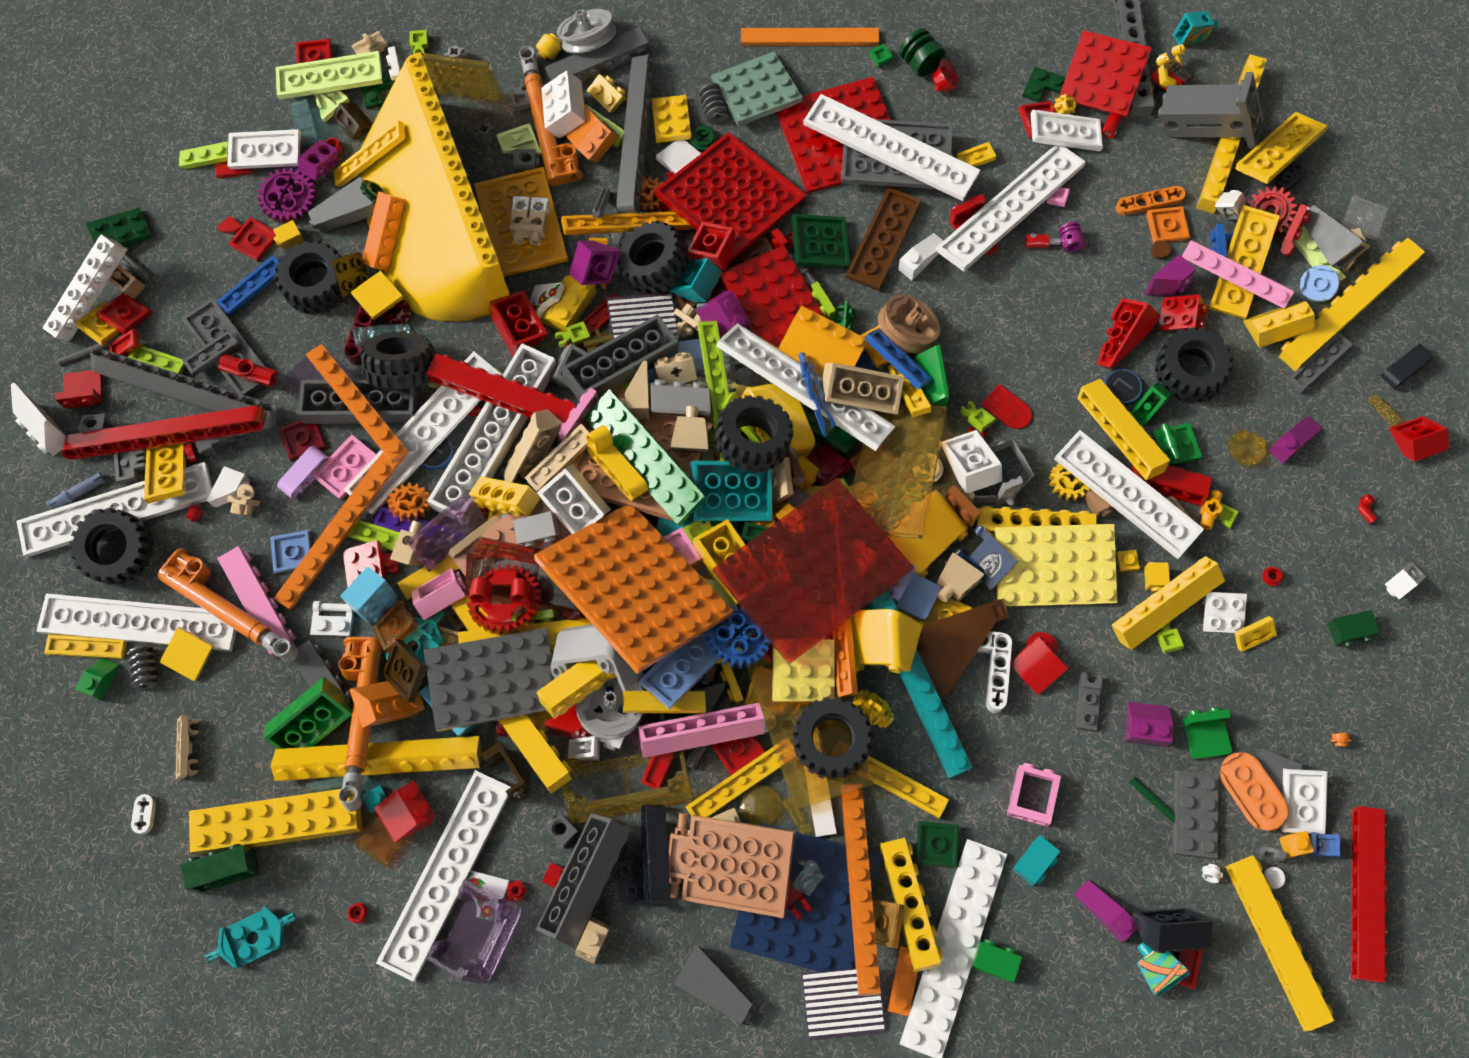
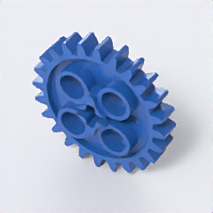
M734 604L733 613L730 617L705 632L704 640H707L706 647H712L709 654L716 653V661L722 658V665H725L728 661L730 662V668L734 666V663L738 665L739 669H741L743 663L748 668L751 662L756 665L758 658L762 660L764 653H767L769 649L767 646L771 643V640H769L771 633L767 632L769 625H763L765 618L758 619L759 612L752 614L753 608L745 611V605L738 609L737 605ZM732 621H737L740 625H735ZM723 634L727 636V638H721L719 635ZM748 634H753L756 638H751ZM733 641L732 645L729 648H726V646H728ZM736 647H739V648H741L743 651H741V652H740V651H737L735 648H736Z

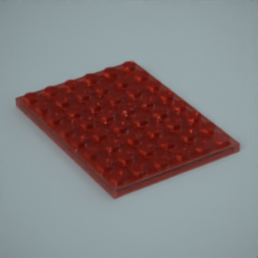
M837 477L715 566L712 571L756 626L759 627L786 663L790 665L912 572L914 567Z

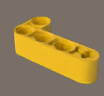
M601 425L586 435L589 454L630 501L648 490L645 480L613 445L612 435L605 425Z

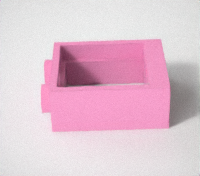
M453 568L411 591L413 605L423 620L466 596L464 592L466 586L463 577L459 572L455 573Z
M1024 763L1017 768L1007 816L1048 827L1051 824L1061 776L1056 775V772L1053 770L1044 769L1042 771L1035 769L1036 766ZM1024 774L1052 781L1046 814L1017 806Z

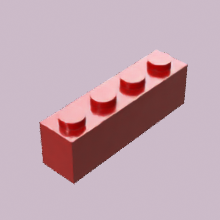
M1133 464L1130 466V470L1161 495L1173 496L1175 499L1203 506L1208 498L1211 477L1168 465L1164 473L1145 480Z

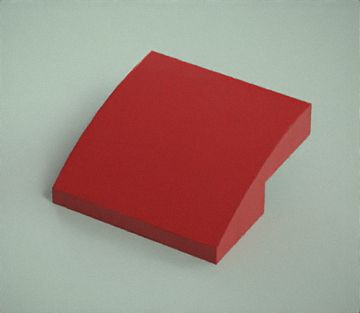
M1039 636L1010 661L1012 668L1037 695L1068 669L1067 665Z

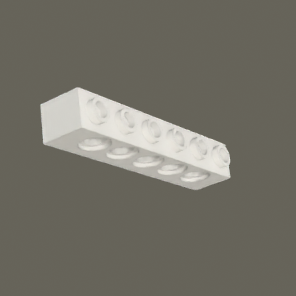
M100 235L43 326V329L55 338L70 341L78 330L75 322L89 312L128 249L117 241Z

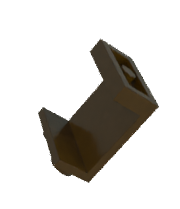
M499 742L481 753L491 767H494L504 759L506 760L519 781L505 791L513 801L516 799L520 801L528 795L527 792L531 790Z

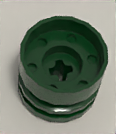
M921 28L905 39L899 49V55L906 64L910 65V68L918 77H924L938 68L940 60L945 58L946 51L938 41H935L927 29Z

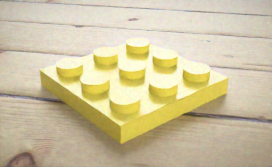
M773 639L772 701H821L823 697L835 699L834 640Z

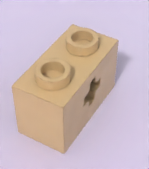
M682 352L676 354V357H663L658 359L657 362H653L657 379L666 380V383H674L676 380L685 381V383L697 380L693 358L690 353Z

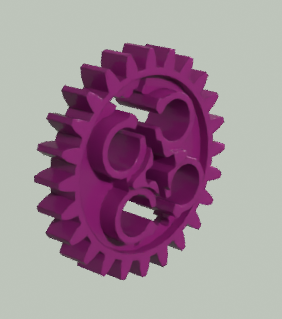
M283 168L281 173L276 169L275 175L270 172L271 178L264 177L266 183H260L262 189L257 190L260 194L257 196L258 204L262 208L263 213L269 219L273 218L274 222H277L279 219L282 224L285 219L288 222L293 218L298 222L299 216L304 219L303 213H308V208H314L312 202L317 201L315 195H317L316 187L312 183L311 178L298 170L294 172L293 168H290L289 172ZM290 177L294 180L297 189L301 190L300 192L296 193ZM278 198V201L281 204L284 214L280 212L278 204L276 203V201H273L274 199Z

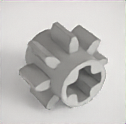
M457 45L448 47V53L444 54L448 65H453L455 68L461 65L464 66L463 62L467 60L464 48H459Z

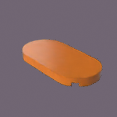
M1239 752L1229 755L1222 763L1220 777L1247 820L1254 827L1261 830L1271 831L1281 827L1288 817V804L1256 757L1248 753Z

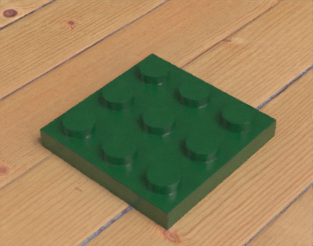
M793 214L792 228L796 266L844 269L850 267L845 217Z

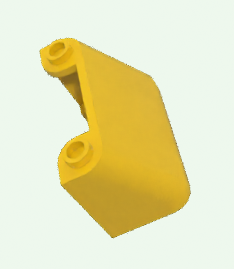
M934 490L885 537L880 551L900 571L902 568L907 569L909 563L917 566L914 573L925 578L929 573L927 571L929 565L953 542L958 540L962 542L968 536V527L943 495Z
M891 609L851 611L856 673L863 671L864 665H885L889 667V671L898 674L901 671H910L923 625L903 613Z

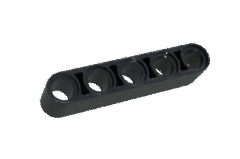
M643 804L641 807V836L645 906L668 907L670 903L666 809L664 805Z

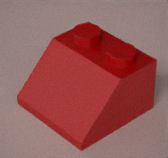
M702 221L687 249L691 260L708 258L720 270L725 271L733 256L734 228Z
M1424 416L1389 428L1403 456L1412 461H1420L1425 457L1436 455L1449 449L1448 428Z
M576 704L570 707L565 714L545 721L552 734L571 739L593 736L581 725L577 717Z
M415 781L395 790L374 808L394 843L427 827L432 823L435 816Z

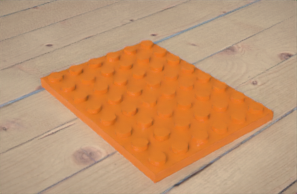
M625 505L597 522L582 528L534 556V560L637 674L730 617L733 613V609L650 522L632 506Z

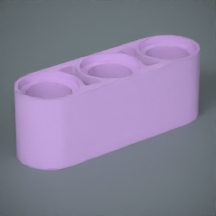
M316 446L309 447L279 480L277 487L291 499H296L299 492L302 493L314 480L312 475L329 457Z

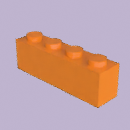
M378 191L363 254L365 265L389 271L406 199Z

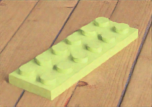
M379 51L276 67V86L279 100L383 84Z

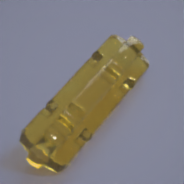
M1377 394L1372 395L1368 399V403L1371 406H1375L1374 409L1385 420L1387 419V422L1392 427L1400 423L1401 418L1397 414L1394 415V411L1384 401L1381 402V398Z
M793 798L785 799L783 806L786 810H789L788 814L795 825L799 826L800 833L803 835L809 834L812 828L809 823H806V819L798 806H795L796 803Z

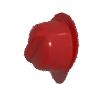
M941 59L939 68L935 71L932 78L935 83V91L941 90L947 93L952 89H958L959 78L954 66L948 60Z

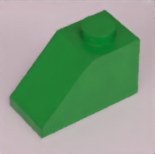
M1157 382L1151 386L1130 413L1144 427L1164 406L1173 393Z
M101 658L83 672L75 690L102 701L120 664Z

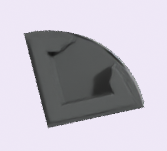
M1261 847L1259 851L1260 856L1277 863L1285 860L1287 855L1286 852L1270 847Z

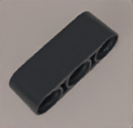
M1420 343L1388 367L1380 376L1395 389L1397 385L1407 380L1411 374L1413 375L1420 370L1424 364L1429 363L1434 356Z

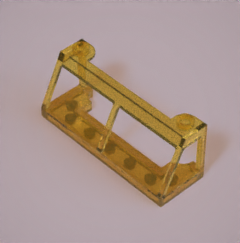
M684 750L675 751L676 755L673 760H681L682 771L676 772L672 779L667 780V787L631 793L627 769L648 765L652 756L643 758L641 753L583 765L579 759H565V762L572 770L569 772L572 779L623 770L627 792L625 795L587 802L586 796H578L574 792H570L569 782H567L562 788L570 823L586 822L591 813L607 818L641 811L643 804L669 806L692 801Z

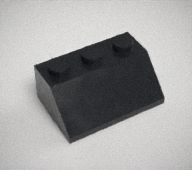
M1186 908L1133 912L1134 921L1144 944L1153 948L1154 952L1166 953L1167 950L1183 952L1184 949L1201 950L1203 947H1211L1213 921Z

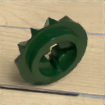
M702 125L691 131L690 143L699 151L706 150L717 141L718 136L712 127ZM700 137H707V141H701Z
M364 180L361 183L360 189L362 194L371 200L372 203H376L378 191L385 193L383 188L373 181Z

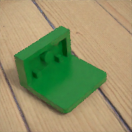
M1221 707L1209 709V712L1202 713L1201 710L1189 712V715L1182 720L1192 759L1229 755L1232 752L1225 721L1231 717L1229 709L1222 710Z

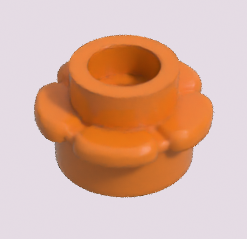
M1332 733L1330 741L1335 742V746H1348V742H1351L1352 739H1350L1349 733Z

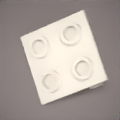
M1209 592L1202 598V604H1205L1203 631L1234 633L1243 629L1247 594Z

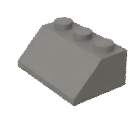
M656 379L655 382H650L648 404L652 412L686 414L687 406L698 407V415H710L709 388L703 382L685 384V381L676 380L674 383H666V380Z

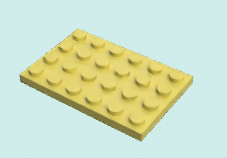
M1114 524L994 528L995 539L1019 561L996 586L997 600L1003 598L1006 606L1117 603Z

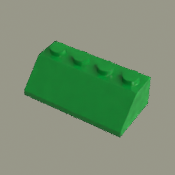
M322 677L266 724L263 739L277 749L313 747L350 717L353 712L340 689L328 679Z

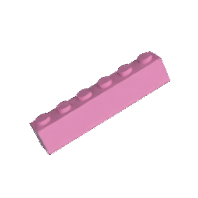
M1192 239L1182 255L1184 259L1282 308L1286 307L1294 293L1293 289Z
M238 546L218 557L217 559L246 612L268 626L271 632L277 633L296 647L294 643L296 637L291 629H286L285 624L287 621L282 613L278 614L276 610L278 605L274 598H269L267 593L270 590L264 581L261 582L258 577L261 574L256 566L252 567L250 563L252 558L248 551H243ZM268 650L269 654L272 657H274L275 659L278 657Z
M755 703L638 726L643 758L764 734V716L760 704Z

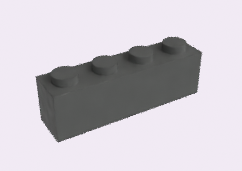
M309 640L297 648L298 656L293 662L308 685L312 687L322 677H325L340 689L352 710L354 705L351 693L348 690L346 692L343 690L342 685L344 683L338 674L334 676L331 671L334 668L328 659L324 660L321 654H323L320 646L317 643L315 645L312 644Z

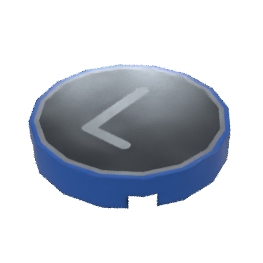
M1128 369L1114 370L1108 374L1104 381V384L1109 387L1110 391L1121 401L1122 405L1132 404L1142 392L1140 378Z
M448 437L421 464L424 468L428 470L443 469L450 464L454 456V449Z

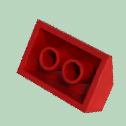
M524 290L490 301L489 315L512 357H514L521 344L534 348L548 335Z

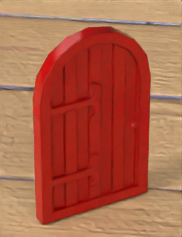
M1001 384L980 405L1003 422L1004 425L1012 429L1024 428L1031 421L1032 413L1027 404Z

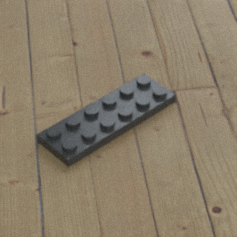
M213 297L182 317V320L203 347L230 329L241 346L228 355L241 360L249 359L254 364L265 367ZM221 371L237 393L248 396L263 386V384L247 382L241 377Z

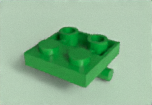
M1166 423L1161 426L1162 429L1152 432L1153 440L1170 460L1169 466L1201 460L1202 455L1190 423L1169 427V424Z

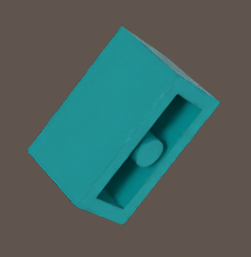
M1039 835L1012 870L1031 886L1035 883L1040 884L1047 876L1044 873L1048 867L1053 868L1058 862L1059 858L1057 855L1060 851Z

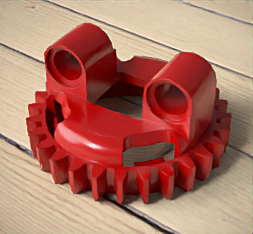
M509 564L506 565L505 569H502L501 565H499L496 571L491 567V573L488 574V572L483 571L485 577L477 576V578L472 580L471 589H469L470 595L467 596L469 601L467 607L470 609L468 612L479 628L483 627L486 632L489 629L492 634L498 630L500 635H502L503 630H506L508 634H510V629L518 632L520 625L525 628L524 623L526 621L532 623L530 616H537L534 610H540L539 604L542 603L539 583H536L534 576L531 577L530 571L525 573L523 567L519 571L517 565H514L512 569H510ZM493 586H511L510 600L512 604H491ZM479 607L487 613V617L479 610ZM526 607L528 612L525 613L523 611L522 614L516 617L517 621L513 622V615L521 608Z

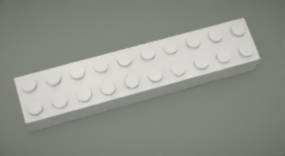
M521 344L502 376L509 381L516 380L528 388L530 386L535 387L543 393L556 367L555 358ZM486 402L428 498L427 502L431 509L465 525L473 512L472 509L475 507L474 500L469 496V493L480 476L493 478L528 417Z

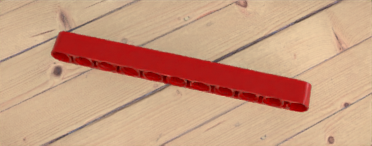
M248 406L70 434L65 437L61 454L64 458L76 460L256 432L263 429L265 410L260 406Z

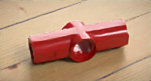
M225 354L219 360L218 368L220 371L241 377L247 382H257L272 387L277 381V371L254 364L249 359L241 360Z

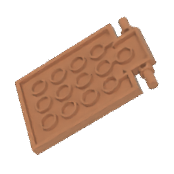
M679 813L678 827H675V833L670 834L668 851L671 898H678L679 884L684 879L682 900L780 918L785 917L795 831L692 815L690 833L687 835L688 828H686L688 814Z

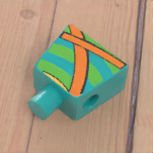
M1207 11L1187 12L1184 14L1173 35L1178 45L1188 46L1206 40L1210 32L1218 28L1219 23L1217 19H1212Z
M1144 942L1137 947L1144 957L1137 964L1157 998L1191 974L1169 951H1166V953L1154 952L1153 948L1145 945Z

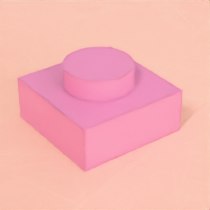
M1060 187L1047 199V204L1065 207L1070 189Z

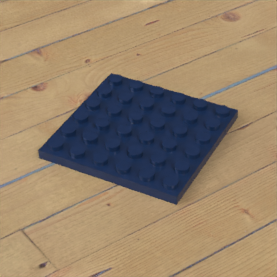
M761 823V826L783 829V828H779V827H775V826H772V825H768V824ZM795 832L790 880L803 894V898L812 907V910L809 912L805 910L798 899L792 905L802 916L799 921L788 908L784 918L739 910L729 947L821 973L856 970L846 845ZM868 851L873 899L882 855ZM855 974L837 975L835 977L849 978L854 977Z

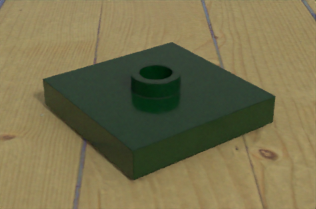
M917 821L915 863L957 868L959 825Z

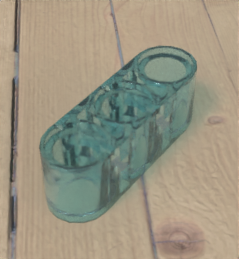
M308 99L290 103L296 130L301 132V146L305 147L315 144L319 141L317 138L318 133L314 125V118L310 111L311 107Z

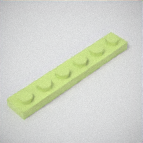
M1271 208L1268 211L1274 214L1276 209ZM1303 224L1301 228L1303 230L1302 235L1298 241H1295V246L1312 267L1325 265L1332 268L1337 274L1340 283L1346 278L1341 270L1329 264ZM1283 228L1284 232L1287 234L1288 229Z

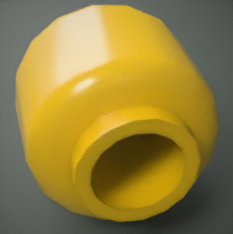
M552 33L544 34L536 44V48L539 51L537 54L544 60L547 58L554 60L562 49L561 40Z

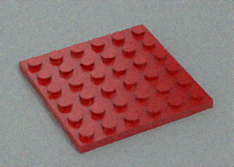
M874 77L802 96V103L776 112L806 194L844 184L841 183L844 144L803 125L804 119L822 94L870 118L891 120Z
M729 132L654 190V195L696 230H698L702 221L734 228L733 256L731 260L806 199L804 192Z

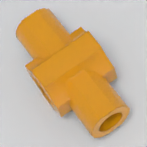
M1211 490L1207 501L1201 507L1200 514H1202L1200 526L1204 530L1212 529L1214 520L1222 511L1220 501L1223 494L1219 491Z

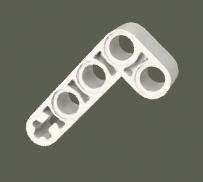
M990 631L985 638L986 645H981L977 652L990 654L986 707L992 713H999L1007 703L1012 639L1008 634ZM997 641H1003L1006 647H999ZM995 660L1003 661L1004 667H998L995 664ZM994 679H999V680H1001L1002 683H1003V686H1002V687H997V686L993 683V680H994ZM996 694H999V695H998V703H1000L999 706H995V702H993L994 699L996 698Z

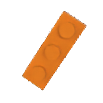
M900 946L888 1006V1012L905 1016L910 1015L917 972L914 973L907 947Z

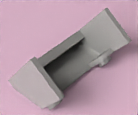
M593 624L565 628L557 635L551 662V672L554 679L574 666L576 662L596 660L603 672L615 673L622 691H627L643 676L642 671L637 674Z

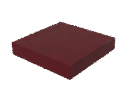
M298 420L279 428L291 462L299 459L311 446H316L319 450L327 448L318 424H304L302 420Z

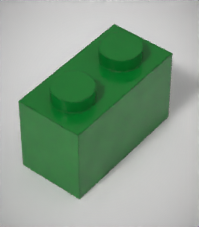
M986 939L984 942L980 941L971 968L1013 983L1022 957L1018 956L1017 951L1005 947L1002 950L997 948L995 942Z

